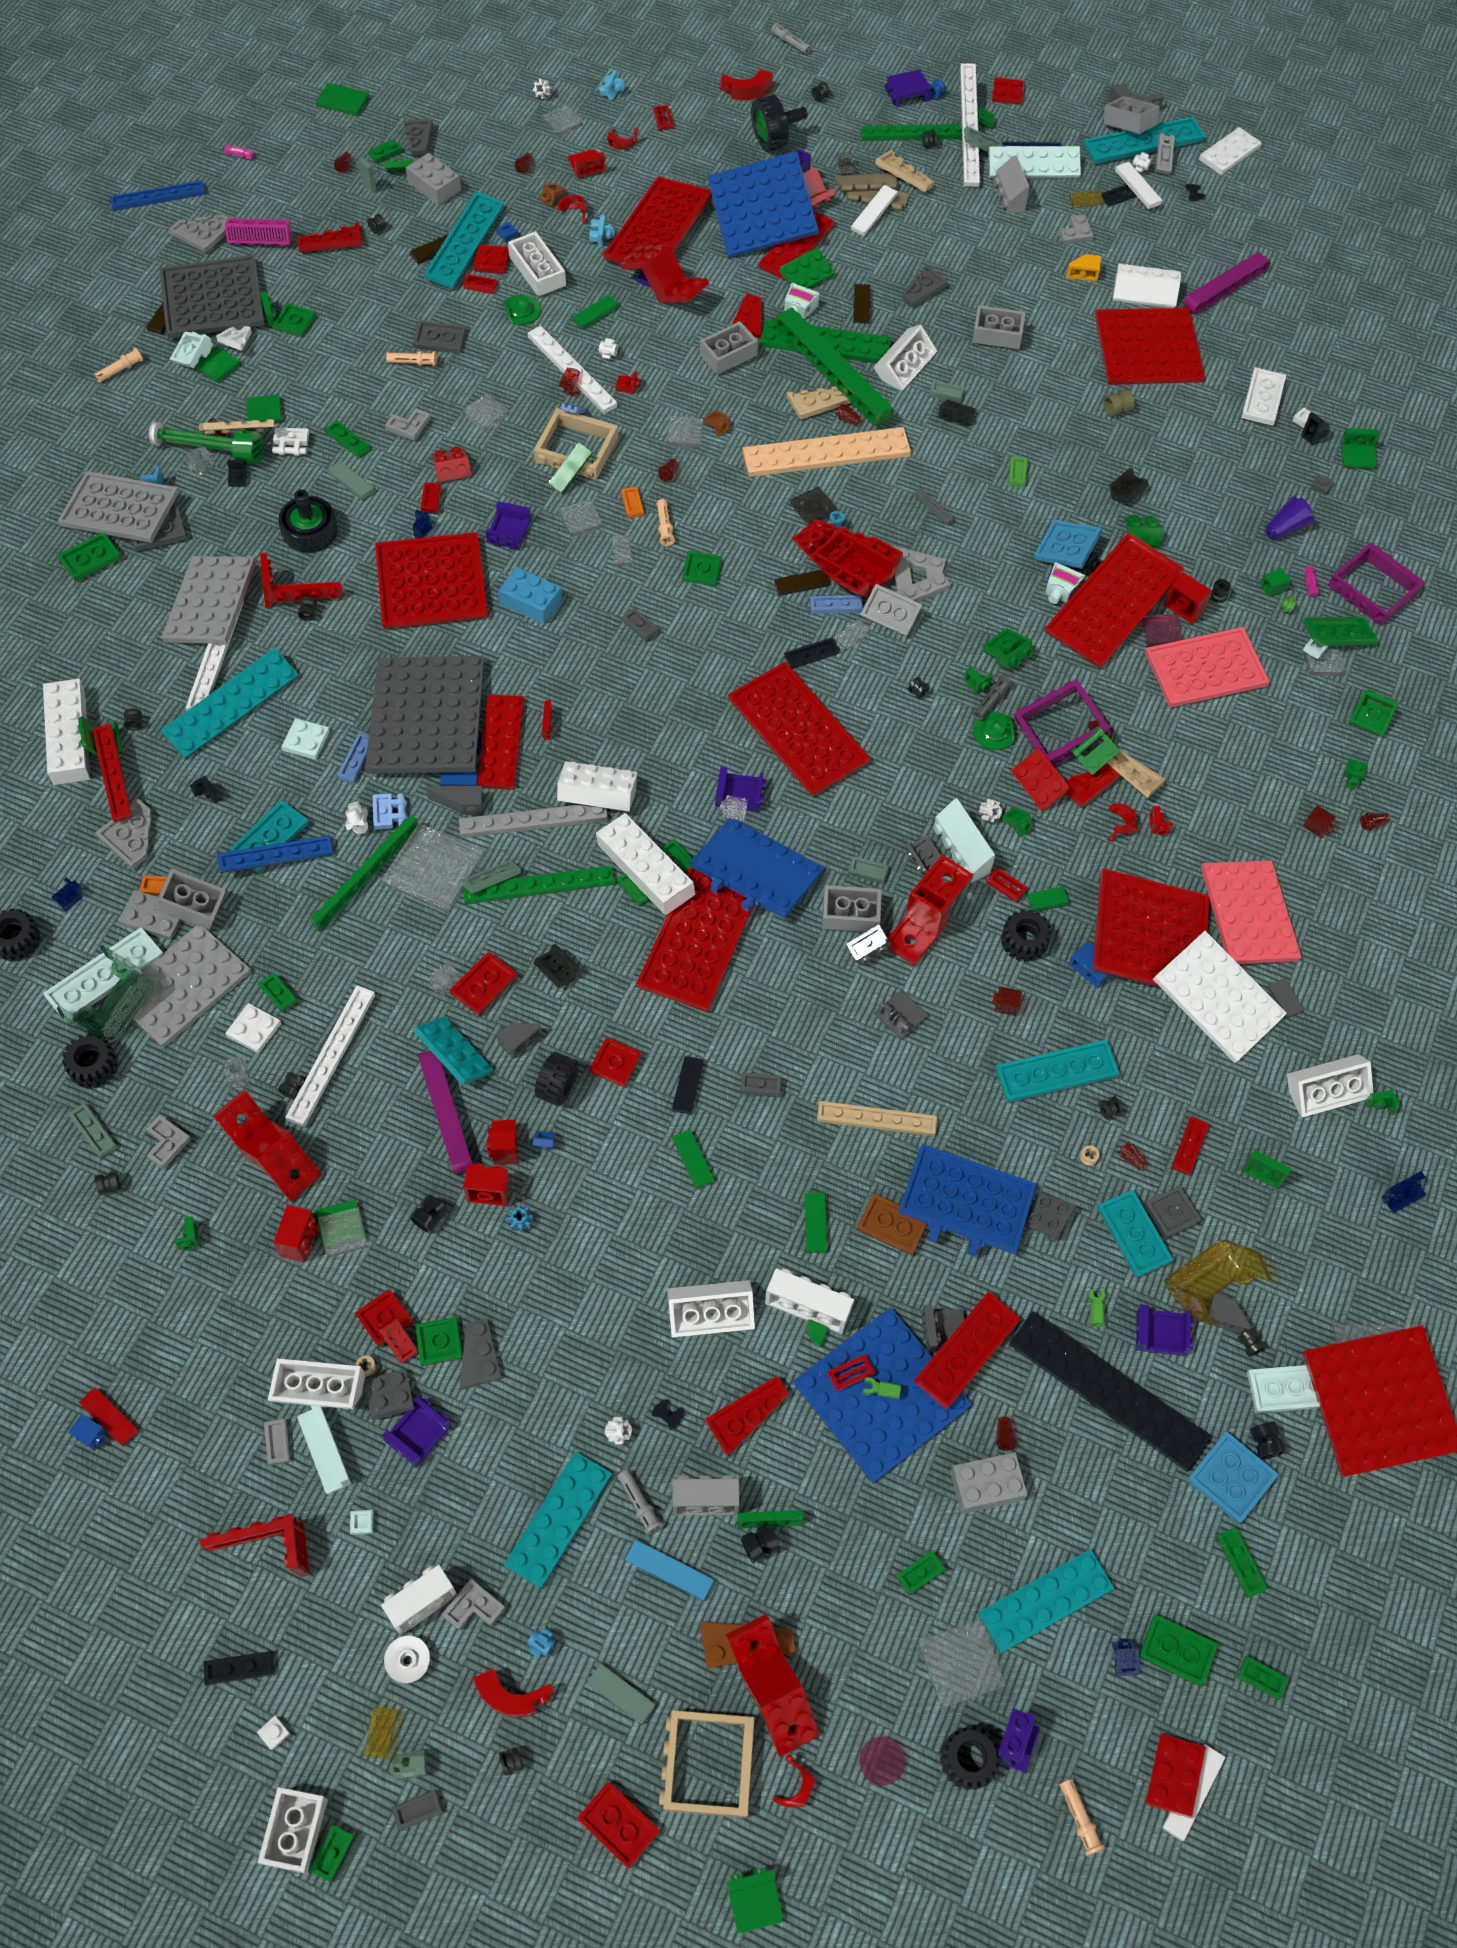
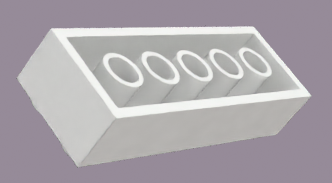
M80 679L43 684L47 773L53 785L91 780L89 750L82 747L80 742L81 735L78 729V718L82 716L87 720L86 697Z
M626 813L596 832L598 846L627 874L664 915H667L695 895L693 881Z

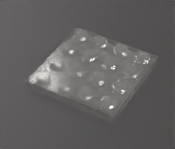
M419 823L381 879V882L385 886L448 913L463 890L462 880L473 874L484 857V851Z

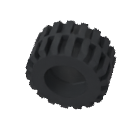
M11 908L7 912L6 910L1 911V959H8L9 961L16 959L20 961L22 957L28 958V954H33L36 951L34 948L39 947L40 943L38 941L41 940L40 931L36 923L26 911L23 912L21 909L15 911L14 908ZM21 930L20 934L15 938L6 939L11 932Z
M1025 909L1020 910V913L1016 911L1013 915H1010L1005 922L1001 935V944L1004 946L1005 952L1009 951V956H1015L1018 961L1024 959V962H1028V959L1034 961L1036 957L1040 958L1047 950L1052 933L1050 923L1046 922L1047 918L1045 916L1041 917L1039 912L1033 913V910L1025 912ZM1027 931L1031 933L1035 937V939H1023L1017 934V932Z
M86 1034V1037L81 1035L78 1036V1040L75 1041L73 1039L70 1041L72 1044L65 1047L67 1052H63L62 1056L64 1059H62V1064L74 1083H77L80 1087L84 1085L85 1088L90 1089L91 1086L97 1088L99 1084L105 1085L107 1079L111 1080L113 1078L112 1074L117 1072L118 1058L110 1043L104 1037L101 1038L97 1034L92 1037L91 1034ZM94 1055L99 1056L95 1064L88 1067L81 1066L86 1058Z
M556 1051L553 1052L545 1060L538 1074L535 1084V1097L555 1106H560L567 1099L575 1084L578 1074V1061Z
M966 1726L965 1728H958L945 1740L941 1748L940 1763L943 1765V1773L947 1774V1779L950 1782L953 1781L955 1783L954 1786L958 1788L963 1787L964 1790H977L984 1787L994 1779V1776L999 1771L998 1766L1001 1763V1758H999L998 1754L1000 1749L995 1745L997 1742L994 1738L991 1739L988 1731L983 1732L980 1727L972 1728V1726ZM965 1744L974 1745L983 1756V1765L976 1772L966 1771L958 1762L957 1752Z

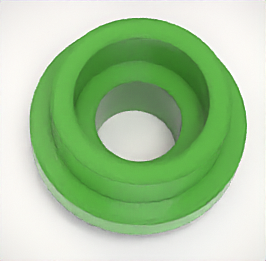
M1292 596L1284 598L1280 606L1282 612L1290 613L1296 604V600Z

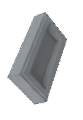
M286 1418L264 1422L268 1465L272 1466L291 1462Z

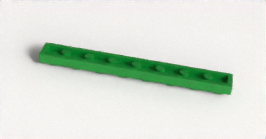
M962 124L861 126L860 129L861 141L922 140L924 131L928 133L936 131L937 140L962 139Z
M410 815L407 819H404L395 832L390 833L387 840L376 848L374 854L370 858L365 859L363 865L351 874L348 881L340 885L337 892L326 900L323 907L314 912L311 922L317 931L320 932L419 829L417 818Z
M612 866L503 880L475 893H471L463 886L465 905L611 886L614 885Z

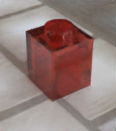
M1317 805L1308 816L1303 827L1318 837L1323 838L1326 833L1330 834L1335 827L1333 822L1336 816Z
M999 986L998 993L993 994L991 1003L995 1004L994 1012L1017 1016L1022 991Z

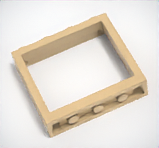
M556 408L534 449L535 462L559 469L568 456L545 450L558 425L605 439L594 463L586 462L578 475L597 480L618 439V426Z
M672 1710L671 1717L667 1716L666 1731H670L669 1741L664 1742L663 1755L668 1756L667 1765L662 1766L661 1780H666L665 1790H660L659 1805H664V1812L747 1818L754 1717ZM678 1720L744 1725L738 1808L671 1802Z

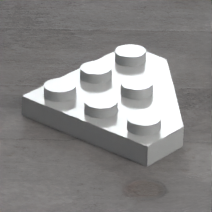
M217 215V218L212 219L200 217L195 218V221L188 222L185 219L178 220L169 228V233L207 253L226 236L225 222L229 217Z
M139 799L130 805L133 817L114 822L112 819L95 833L98 839L132 869H135L148 858L152 812Z

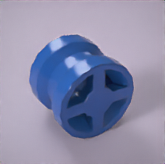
M936 79L929 85L931 87L930 97L932 99H937L946 90L944 82L940 79Z

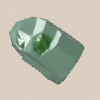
M417 1750L397 1755L390 1764V1773L394 1777L401 1779L427 1776L426 1751Z

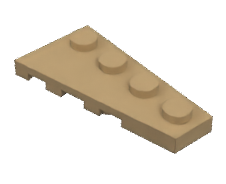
M892 150L876 159L875 164L880 166L882 170L889 171L893 176L905 180L907 184L914 185L920 191L926 192L933 187L934 181L922 172H916L915 167L911 164L906 165L904 159L894 156L895 152Z
M832 387L831 390L819 388L814 392L802 390L797 394L787 392V399L800 420L851 403L836 387Z
M253 420L246 421V423H243V421L199 424V431H205V434H215V431L227 434L232 433V430L254 429L256 432H265L264 429L274 427V420L264 422Z
M1121 750L1107 762L1147 798L1160 788L1166 780Z

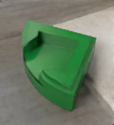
M808 1320V1335L813 1344L820 1348L828 1327Z

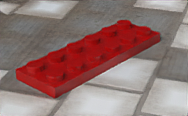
M813 211L819 234L774 246L759 262L758 268L785 281V278L779 271L780 267L813 250L835 226V221Z
M488 694L477 786H482L485 789L514 790L524 696Z
M988 1291L913 1381L944 1409H947L1021 1318Z

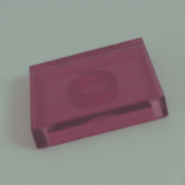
M1178 614L1146 615L1142 620L1147 647L1182 640Z

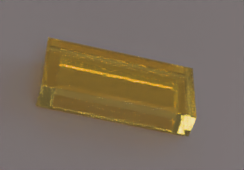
M1100 190L1070 193L1069 198L1073 208L1103 205Z

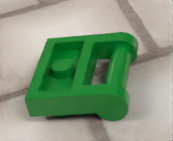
M1098 726L1090 737L1077 748L1074 747L1071 752L1089 773L1093 775L1119 753L1120 750ZM1101 737L1103 742L1084 758L1081 753Z

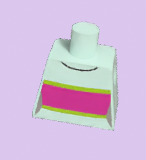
M792 283L785 299L784 311L792 307L806 319L818 306L819 293Z
M1055 562L1045 592L1049 595V602L1052 604H1057L1059 600L1065 603L1068 602L1082 586L1085 575Z

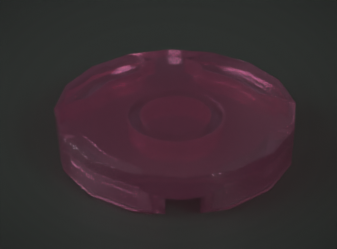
M887 1737L872 1738L864 1745L860 1752V1770L864 1777L874 1785H891L900 1778L904 1771L905 1757L903 1750L897 1742Z

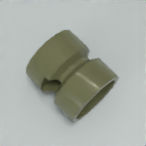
M1128 389L1104 397V408L1110 417L1121 412L1131 411L1134 408V398Z

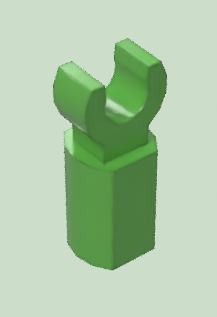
M1091 1289L1088 1294V1298L1092 1302L1090 1304V1323L1092 1327L1105 1326V1316L1102 1301L1105 1298V1292L1101 1290L1100 1297L1097 1298L1093 1294V1289Z
M865 1378L864 1383L871 1384L872 1388L863 1389V1394L869 1396L877 1393L878 1396L899 1399L901 1384L884 1381L876 1382L873 1378Z

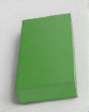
M1011 456L1009 486L1025 487L1028 458Z

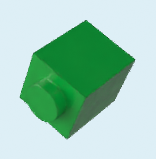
M1281 568L1264 574L1260 586L1270 598L1286 592L1291 580L1289 575Z

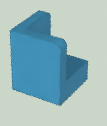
M156 466L154 474L140 476V480L161 485L164 483V477L159 466Z

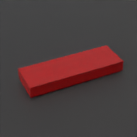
M1190 1116L1171 1169L1190 1176L1210 1123Z
M96 1387L78 1402L122 1447L139 1432Z

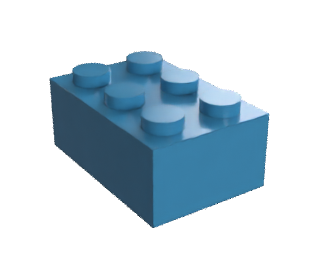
M519 567L514 569L498 590L500 604L543 624L547 622L562 601L560 586Z

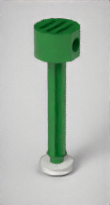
M153 421L149 428V441L152 446L156 445L158 447L163 441L232 451L234 460H244L245 463L249 464L259 463L263 453V438L261 433L256 431L239 429L235 432L234 437L231 438L164 428L160 421Z

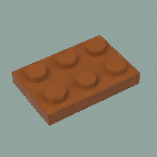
M873 1193L856 1230L913 1256L927 1223L898 1214L900 1205Z

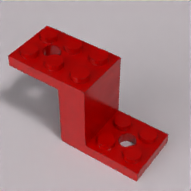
M670 245L638 246L635 248V252L627 255L620 264L622 270L643 269L659 303L688 302L709 285L707 278L697 277L689 279L685 277Z
M942 854L911 891L905 917L888 936V940L891 943L888 950L915 966L946 928L951 904L973 879L974 874ZM948 876L952 881L944 882L942 877ZM912 938L915 943L907 944L905 939Z
M244 1089L212 1116L245 1158L264 1170L289 1201L292 1202L322 1175L287 1130L270 1121ZM244 1113V1121L237 1123L238 1115ZM297 1168V1176L290 1178V1172Z
M764 1614L727 1633L726 1637L743 1683L765 1720L778 1756L781 1757L820 1736L803 1686L781 1652L768 1615ZM758 1640L754 1646H750L753 1641ZM796 1724L793 1729L789 1730L790 1726Z

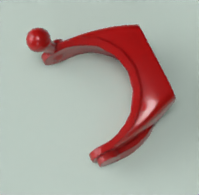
M634 128L633 138L618 137L615 135L616 129H611L607 136L609 146L617 150L631 148L637 142L636 138L639 128Z
M569 195L559 201L557 210L561 212L566 209L579 208L582 213V223H587L585 211L588 202L582 196Z
M1114 803L1109 806V811L1119 815L1126 823V825L1114 827V833L1108 837L1110 842L1114 841V837L1118 833L1128 834L1137 832L1135 810L1128 805Z
M787 1754L785 1757L786 1761L801 1772V1789L795 1796L789 1799H780L773 1796V1802L786 1808L805 1807L816 1779L806 1769L798 1765V1762L793 1759L791 1754Z

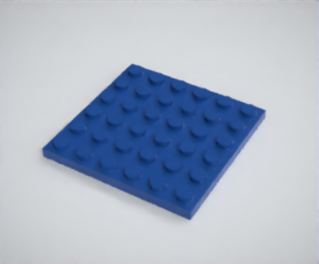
M797 151L707 176L728 258L819 234Z
M891 1307L793 1380L794 1386L872 1484L972 1406L962 1392H960L951 1405L944 1409L913 1381L933 1357ZM866 1354L875 1372L874 1376L870 1378H873L876 1382L884 1381L901 1384L899 1399L878 1396L877 1393L869 1396L863 1394V1389L872 1388L871 1384L864 1383L865 1380L836 1392L827 1371ZM861 1362L855 1366H852L846 1370L834 1374V1376L836 1378L842 1374H845L851 1370H854L860 1366L865 1365V1363ZM868 1369L839 1381L838 1384L867 1372Z

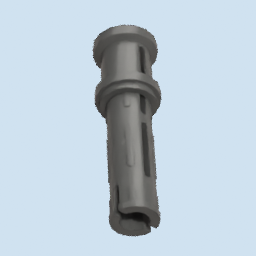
M1000 675L996 684L990 687L989 694L973 712L975 719L982 720L994 703L1004 696V692L1012 686V681L1007 676Z

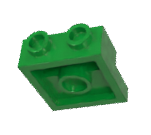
M1008 628L982 646L983 652L995 657L996 663L1007 669L1013 666L1017 667L1022 659L1025 657L1029 658L1034 651L1031 639Z
M1364 690L1349 723L1382 737L1398 703H1395V700L1392 698L1379 696L1373 690Z

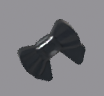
M1197 184L1185 185V188L1190 193V201L1195 202L1205 198V194L1197 193L1201 186Z
M661 1400L654 1407L651 1415L653 1417H660L667 1422L670 1430H674L679 1425L681 1417H684L683 1407L671 1413L667 1410L669 1400Z

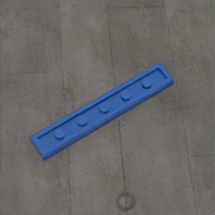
M199 180L110 196L113 211L202 196L206 195L203 181Z
M330 835L218 853L217 859L220 873H227L333 855L334 852Z

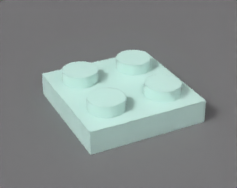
M295 718L281 746L282 750L317 760L330 729L323 725Z

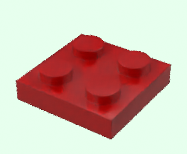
M995 77L992 102L1021 105L1024 80Z
M479 244L473 266L474 271L505 274L509 258L508 247Z
M606 1037L589 1068V1073L625 1087L641 1057V1052Z
M390 1289L355 1312V1316L378 1348L386 1343L378 1331V1328L396 1317L404 1330L413 1324L412 1319Z

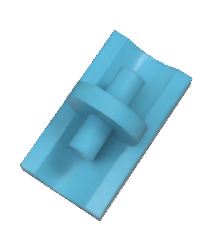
M613 70L610 76H605V85H601L599 88L601 96H608L609 100H613L617 92L623 91L625 88L623 79L617 76V70Z
M600 215V220L592 219L590 242H598V247H603L604 237L609 239L615 236L614 227L610 224H604L605 215Z

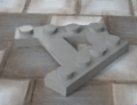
M893 546L903 552V557L894 574L897 587L895 593L919 602L950 589L951 584L943 574L946 559ZM910 569L926 572L927 579L912 584Z

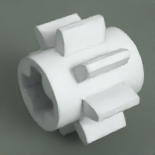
M539 79V82H534L535 87L533 91L536 92V97L541 96L542 99H545V95H551L550 89L552 87L548 85L549 81Z
M1141 152V155H1136L1133 166L1136 167L1137 172L1143 173V170L1147 171L1149 169L1151 159L1148 158V154Z
M605 338V341L600 342L599 353L602 354V358L611 359L612 356H616L618 345L614 344L615 340Z
M987 799V802L981 803L979 810L982 815L981 819L994 822V819L1000 818L1002 809L999 806L1000 802Z
M613 1417V1421H608L605 1427V1434L609 1438L608 1441H614L615 1444H623L624 1440H629L632 1433L628 1420H623L622 1417Z

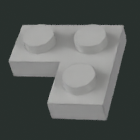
M1085 215L1071 216L1069 222L1072 228L1060 229L1059 231L1063 245L1093 241L1094 237Z
M415 408L408 419L393 414L385 424V429L415 441L431 417L429 413Z
M159 1115L146 1129L150 1135L159 1141L147 1154V1157L164 1169L191 1138Z
M470 1579L442 1613V1617L458 1630L463 1627L473 1613L478 1615L489 1626H492L506 1608L475 1581Z

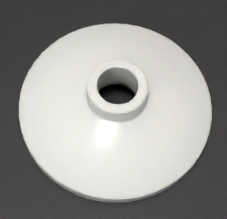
M403 1636L394 1640L387 1648L384 1657V1665L388 1675L400 1683L417 1681L425 1674L430 1663V1653L426 1644L414 1636ZM406 1657L412 1658L411 1664H404Z

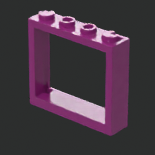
M1370 542L1332 575L1328 586L1382 626L1420 593L1425 582ZM1365 560L1409 591L1388 611L1383 610L1343 580Z
M1078 679L1067 682L1058 690L1051 691L1047 696L1036 699L1032 704L1022 707L1014 713L1015 722L1033 750L1035 751L1039 747L1054 766L1073 757L1074 754L1071 750L1074 747L1077 748L1090 737L1096 728L1046 754L1025 720L1077 692L1099 724V727L1108 737L1111 736L1110 727ZM1101 737L1098 738V739H1097L1093 744H1091L1089 747H1091V746L1097 744L1098 742L1102 741Z

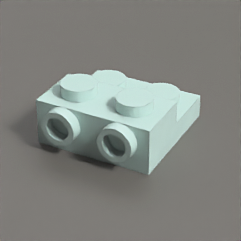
M185 331L170 360L176 364L194 368L200 356L206 358L213 346L211 338L205 334L201 336L196 332L190 333Z

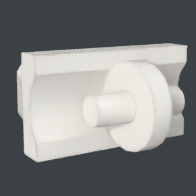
M359 801L348 804L349 810L345 813L347 816L345 826L347 830L352 828L355 833L364 834L368 830V822L366 821L368 816L367 807L361 808Z

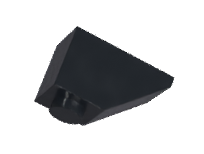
M1310 412L1301 437L1311 445H1315L1326 436L1330 424L1315 413Z

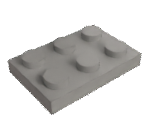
M875 584L860 615L865 619L908 637L923 605Z
M134 890L118 919V923L135 930L142 927L148 934L172 941L182 920L155 910L158 897Z

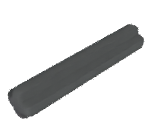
M920 488L915 492V497L946 525L953 522L954 517L923 489Z

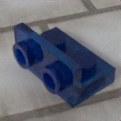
M1420 1171L1390 1187L1381 1198L1392 1213H1396L1426 1196V1193L1421 1188V1183L1426 1177Z

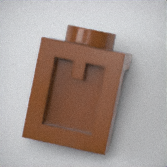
M556 183L543 185L540 200L549 206H553L555 198L565 196L566 189Z
M715 410L703 417L704 424L714 427L717 436H721L731 429L727 414Z

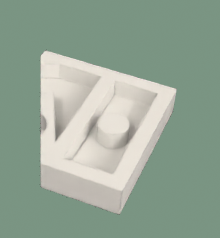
M248 326L241 329L229 328L216 335L217 341L226 346L243 350L251 335V328Z

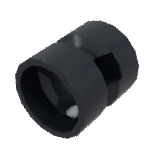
M427 1194L420 1203L421 1208H416L409 1218L418 1228L426 1233H431L437 1225L436 1220H441L448 1212V1209L436 1197Z
M1275 1421L1262 1423L1249 1429L1253 1442L1258 1443L1256 1450L1261 1460L1274 1458L1287 1452L1283 1439L1278 1438L1280 1431Z
M769 1523L757 1528V1533L751 1531L740 1537L746 1554L752 1563L763 1559L766 1553L771 1555L781 1550L778 1539Z

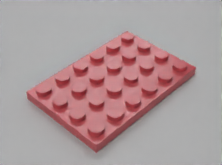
M1244 627L1145 649V655L1169 708L1262 688L1270 683Z
M1272 860L1202 864V874L1224 950L1238 964L1299 961L1302 958Z

